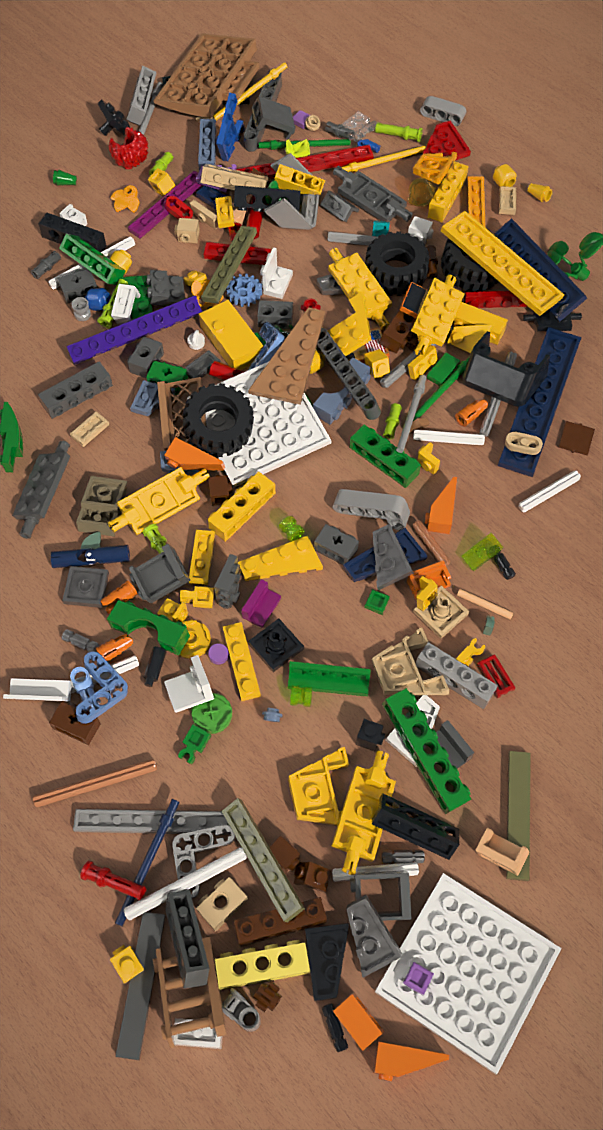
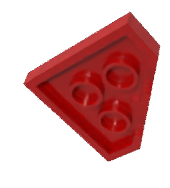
M450 120L436 125L434 133L431 135L427 147L422 154L443 153L444 157L452 156V152H457L456 160L470 156L471 151Z

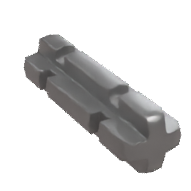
M68 629L62 634L63 641L68 643L71 641L72 645L84 650L87 649L88 652H97L95 648L99 647V643L93 640L90 642V639L77 633L74 635V632Z
M384 850L382 852L383 863H391L392 861L394 863H412V861L424 863L425 854L422 850H415V852H412V850H395L394 852Z

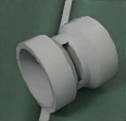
M84 297L75 298L71 305L76 320H88L91 317L88 300Z

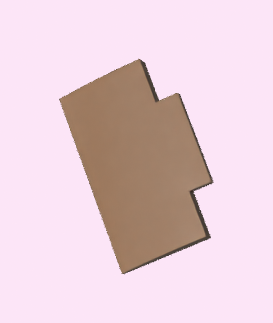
M202 33L154 99V104L190 115L211 118L223 100L227 101L229 92L236 94L238 101L258 71L259 62L250 61L257 51L256 40L253 38Z

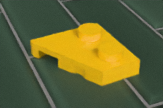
M456 326L447 343L471 353L473 347L487 331L491 333L493 326Z

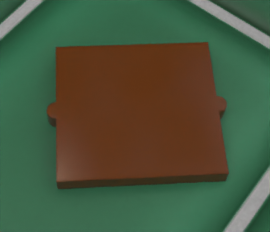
M566 421L558 448L588 456L595 429L583 426L581 423L576 424Z

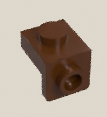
M300 862L294 873V884L305 885L317 891L326 892L332 870L312 862Z

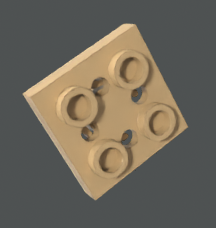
M440 586L438 588V596L424 611L417 607L414 608L413 613L441 639L469 614V611L443 586Z

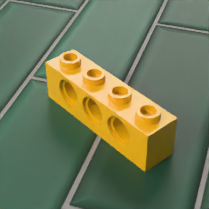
M453 162L429 204L428 218L441 223L444 221L466 182L469 166Z
M259 471L254 476L249 477L242 488L239 487L229 500L227 499L222 503L221 508L210 514L208 518L209 529L215 531V534L226 542L276 493L275 483Z

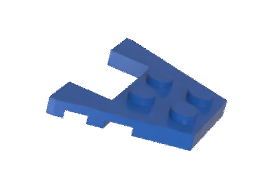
M230 92L220 132L216 138V145L218 146L221 158L227 162L235 149V146H233L235 141L239 142L240 132L243 133L245 130L243 121L237 120L236 124H234L233 114L238 101L236 94Z

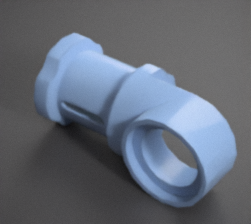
M84 667L73 669L70 678L77 694H80L82 701L88 698L87 693L89 696L95 693L93 681ZM78 672H84L86 678L82 682L75 681V675ZM98 698L96 702L100 704L101 700Z

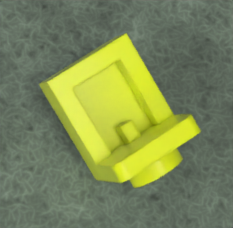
M288 139L286 140L285 152L287 155L291 153L295 158L310 155L309 142L305 139L292 145Z

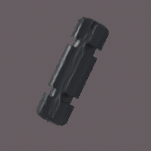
M498 545L491 547L489 553L492 557H495L494 561L500 571L504 572L505 579L510 580L515 577L516 573L513 568H510L511 565L505 555L501 553L500 547Z
M330 1003L323 1006L322 1011L324 1017H327L326 1022L332 1040H335V1049L337 1052H342L348 1049L346 1038H343L344 1033L340 1021L333 1012L335 1010L334 1004Z

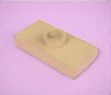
M500 186L499 214L515 215L516 187Z
M193 200L190 203L193 214L202 223L205 222L216 230L218 228L217 215Z
M95 412L72 431L70 436L84 447L109 426V421L98 412Z

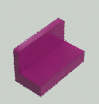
M261 579L241 610L242 618L263 628L281 600V595L269 590L268 582Z

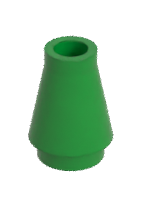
M59 169L58 171L54 170L53 184H57V186H76L77 176Z

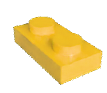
M232 197L215 198L218 227L235 226Z
M428 346L425 356L420 357L418 355L408 364L411 379L416 381L420 375H423L438 361L435 346Z

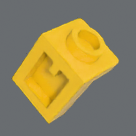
M421 576L419 579L421 590L418 592L416 599L417 608L424 611L438 596V585L432 579Z
M167 598L157 612V616L164 615L175 623L177 621L184 622L188 616L187 606L184 602L180 605Z

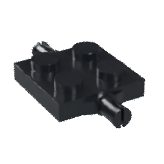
M549 310L541 316L535 312L533 314H523V321H533L537 327V332L547 331L548 327L559 331H571L573 326L571 320H581L582 318L581 313H570L559 322Z

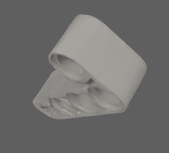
M340 489L333 504V509L341 514L387 519L388 524L398 531L406 527L410 515L406 500L398 495Z

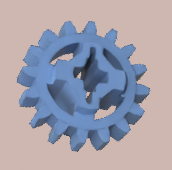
M239 274L238 278L233 276V281L231 280L226 288L227 297H229L230 302L234 301V305L240 303L241 307L244 304L249 307L251 302L256 304V300H260L262 283H259V279L254 280V275L248 277V274H245L242 277Z

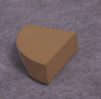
M417 418L413 421L409 433H413L420 426L422 429L430 424L428 419Z

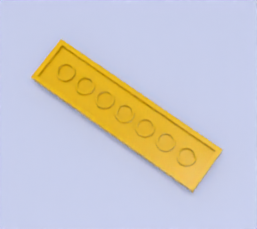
M466 211L442 226L441 232L539 316L562 300L564 294Z

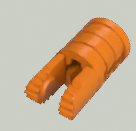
M475 400L456 413L455 418L461 426L466 427L487 408L488 402L486 400Z
M127 580L116 590H113L101 599L100 602L104 606L108 605L105 610L110 614L118 600L126 603V601H129L138 593Z
M123 634L115 639H110V641L95 649L106 661H110L132 646L134 641L129 635Z

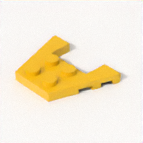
M362 291L349 299L356 313L327 330L345 356L372 340L367 319L365 297Z
M345 747L288 777L297 820L338 826L342 811H338L329 770L349 766Z

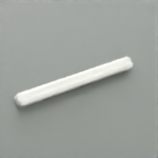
M128 237L101 253L110 258L116 250L122 249L125 251L133 247L135 241L132 237ZM78 264L49 280V285L52 289L60 287L59 277L87 268Z
M240 847L126 907L124 909L126 918L132 920L166 902L168 893L186 891L240 863L247 858L243 848Z

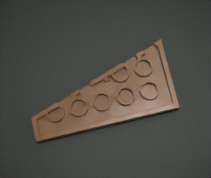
M313 308L306 310L248 390L249 394L301 405L324 322L325 311Z

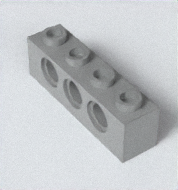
M142 66L137 78L126 118L140 126L147 111L157 73L145 66Z
M429 642L417 658V668L433 678L443 675L450 689L482 709H485L498 687L492 681Z

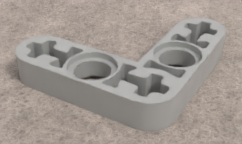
M221 825L179 834L174 838L172 846L178 880L182 876L185 877L197 870L195 852L228 846L234 842L235 834L230 826ZM224 829H226L228 833H231V836L228 837V841H224L223 838L216 839L218 844H214V836L212 834V831H216V836L223 834ZM201 834H208L210 836L208 845L201 846L198 843V838ZM194 835L196 848L192 849V844L186 845L185 850L177 847V844L181 842L180 839L183 838L186 842L192 841L191 836ZM184 860L192 862V869L188 873L182 872L180 868ZM200 884L196 885V889L192 891V899L199 895Z

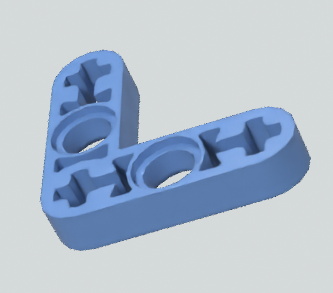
M266 322L259 332L260 336L266 341V344L249 367V370L269 362L285 340V336L269 322Z
M89 652L85 655L84 667L100 684L102 689L77 706L76 718L81 723L93 721L124 699L128 693L126 681L98 652ZM89 660H97V666L94 663L89 664ZM109 672L112 676L109 679H102L100 674ZM115 687H117L118 689L122 687V692H120L119 690L115 691ZM100 697H105L108 702L100 705L96 700ZM82 710L85 712L89 711V715H82Z

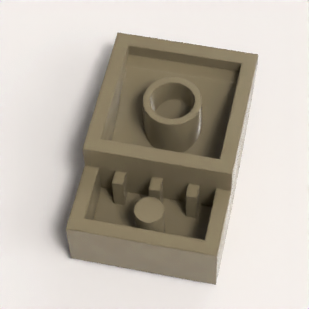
M97 476L90 477L81 500L82 508L76 521L79 532H100L101 535L115 537L116 532H112V527H109L108 522L121 515V511L116 503L125 498L127 481Z

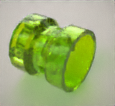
M293 516L286 517L279 524V529L286 533V538L290 542L299 539L305 532L303 527L297 524V520Z
M292 685L290 705L297 706L302 704L304 707H311L312 687L300 688L299 686Z

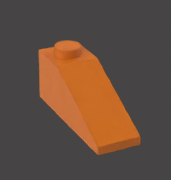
M177 437L174 438L164 455L167 464L175 469L177 467H181L183 470L206 469L224 471L225 469L223 461Z
M453 477L431 505L430 513L426 512L425 524H428V531L450 534L457 477Z
M378 1042L373 1073L379 1074L378 1079L392 1081L393 1077L397 1078L449 1060V1055Z

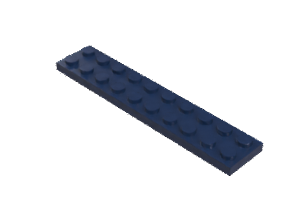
M548 327L535 364L539 365L547 354L550 355L547 377L527 403L519 406L510 433L519 432L539 437L543 443L541 451L536 455H529L511 451L504 446L498 463L499 467L533 477L582 337Z

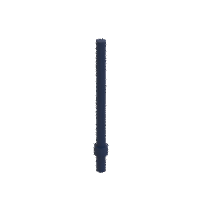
M172 799L166 813L162 814L159 821L160 826L136 875L135 883L142 885L164 835L174 821L173 816L180 803L179 801ZM127 895L115 924L123 927L126 920L124 909L132 905L136 898Z

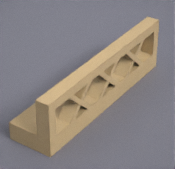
M205 164L202 169L201 183L235 190V185L266 188L269 177Z

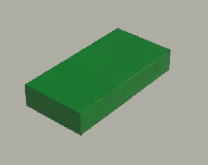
M445 353L427 374L426 379L441 386L460 364V360Z

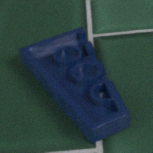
M406 528L395 533L409 565L427 559L428 555ZM374 547L343 564V569L353 582L377 575L375 571Z

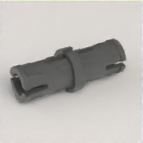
M330 121L326 123V125L331 126V128L325 126L327 132L349 140L354 138L349 135H355L354 130L345 128L342 124L337 125Z
M53 251L48 257L40 260L39 265L31 270L32 276L39 279L44 273L50 271L54 264L61 260L60 254Z

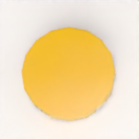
M195 620L182 622L187 626L190 637L180 656L188 659L197 655L199 657L202 656L210 647V631L206 625Z

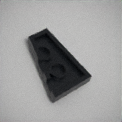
M349 923L305 929L314 1002L337 998Z

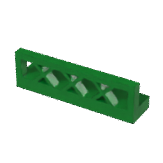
M290 661L288 689L368 697L371 669Z

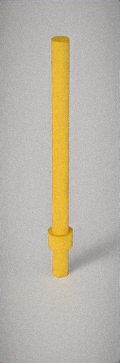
M284 62L276 69L270 70L268 75L242 93L237 105L270 80L276 79L282 71L288 68L287 64ZM225 107L212 116L213 119L217 121L224 116Z
M421 146L359 163H349L348 166L341 168L353 173L357 172L358 169L423 153L426 148Z

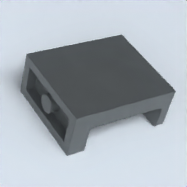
M258 96L252 106L256 129L262 131L265 124L283 130L285 139H289L295 132L291 107Z
M169 544L161 547L163 549L162 553L136 568L134 566L129 567L131 574H129L134 584H137L139 588L137 592L140 598L151 604L190 581L176 550Z

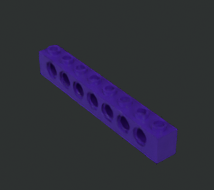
M195 295L67 346V351L75 365L143 338V336H148L196 317L202 310Z

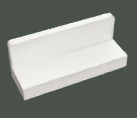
M11 679L10 695L3 694V699L70 701L72 681Z

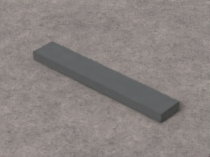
M145 912L142 915L135 955L144 970L130 979L115 1057L140 1061L155 978L153 959L157 958L156 949H159L161 945L166 918L163 914Z

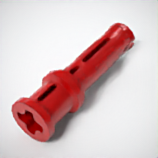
M87 861L81 870L80 877L82 880L93 881L99 887L108 886L138 900H141L145 895V886L115 875L107 867L101 868L96 866L93 861Z

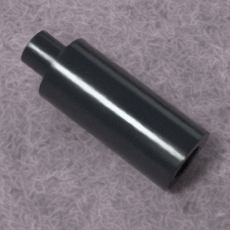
M155 646L152 649L143 676L146 679L144 685L147 687H152L153 682L158 681L167 652L164 648Z

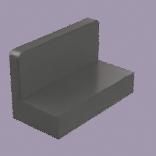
M329 190L320 204L344 222H347L353 211L359 212L360 210L339 194Z
M448 720L441 724L440 730L436 732L438 736L437 741L441 747L446 749L451 765L458 769L472 759L474 751Z

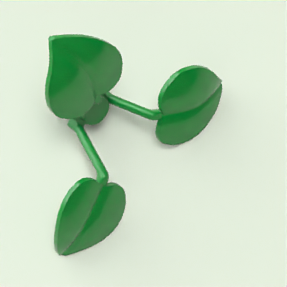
M592 232L583 238L579 245L581 250L579 257L582 263L575 262L573 264L564 257L569 250L568 244L564 241L553 243L546 253L556 265L563 259L571 266V273L564 272L568 277L584 281L590 275V270L586 268L588 265L584 259L590 258L602 247L603 234Z

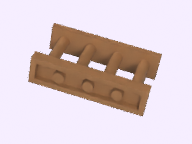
M210 937L202 938L210 968L207 980L209 991H205L203 995L169 1002L168 990L183 987L182 979L179 977L166 980L165 968L178 966L177 957L164 959L161 949H156L157 958L153 959L155 973H159L165 1024L161 1025L163 1040H168L170 1048L175 1047L174 1035L202 1028H215L217 1037L227 1035ZM204 1004L212 1007V1013L208 1014V1017L172 1025L171 1012Z

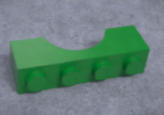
M118 600L107 618L111 628L127 635L143 627L156 630L158 632L157 641L161 648L178 656L190 637L185 624L179 621L176 623L172 622L164 615L157 616L149 609H140L129 601L125 603Z

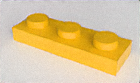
M196 530L189 584L208 585L215 531Z

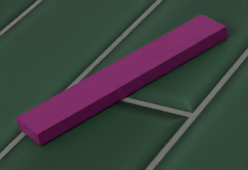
M196 171L191 172L128 226V231L141 239L170 214L165 208V202L169 196H175L183 202L202 186V184L196 183L198 173Z

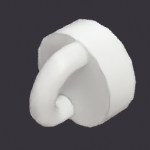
M195 330L188 337V345L194 350L201 349L205 345V338L198 330Z

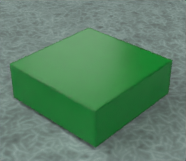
M372 589L365 608L383 615L390 596Z

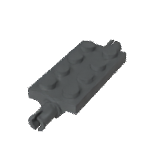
M340 166L334 169L333 175L343 180L342 185L338 187V193L374 217L385 222H389L395 216H399L406 222L412 218L413 213L405 209L407 201L360 171H357L355 174L347 172Z
M66 441L58 442L55 453L39 454L21 497L16 504L12 516L17 520L23 519L25 521L19 532V535L23 538H31L36 524L47 513L70 459V455L67 453L70 444Z

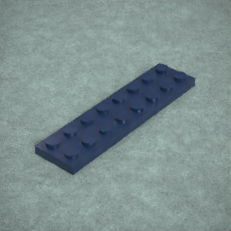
M512 218L495 232L507 247L564 294L562 300L548 309L559 322L587 299L586 295Z

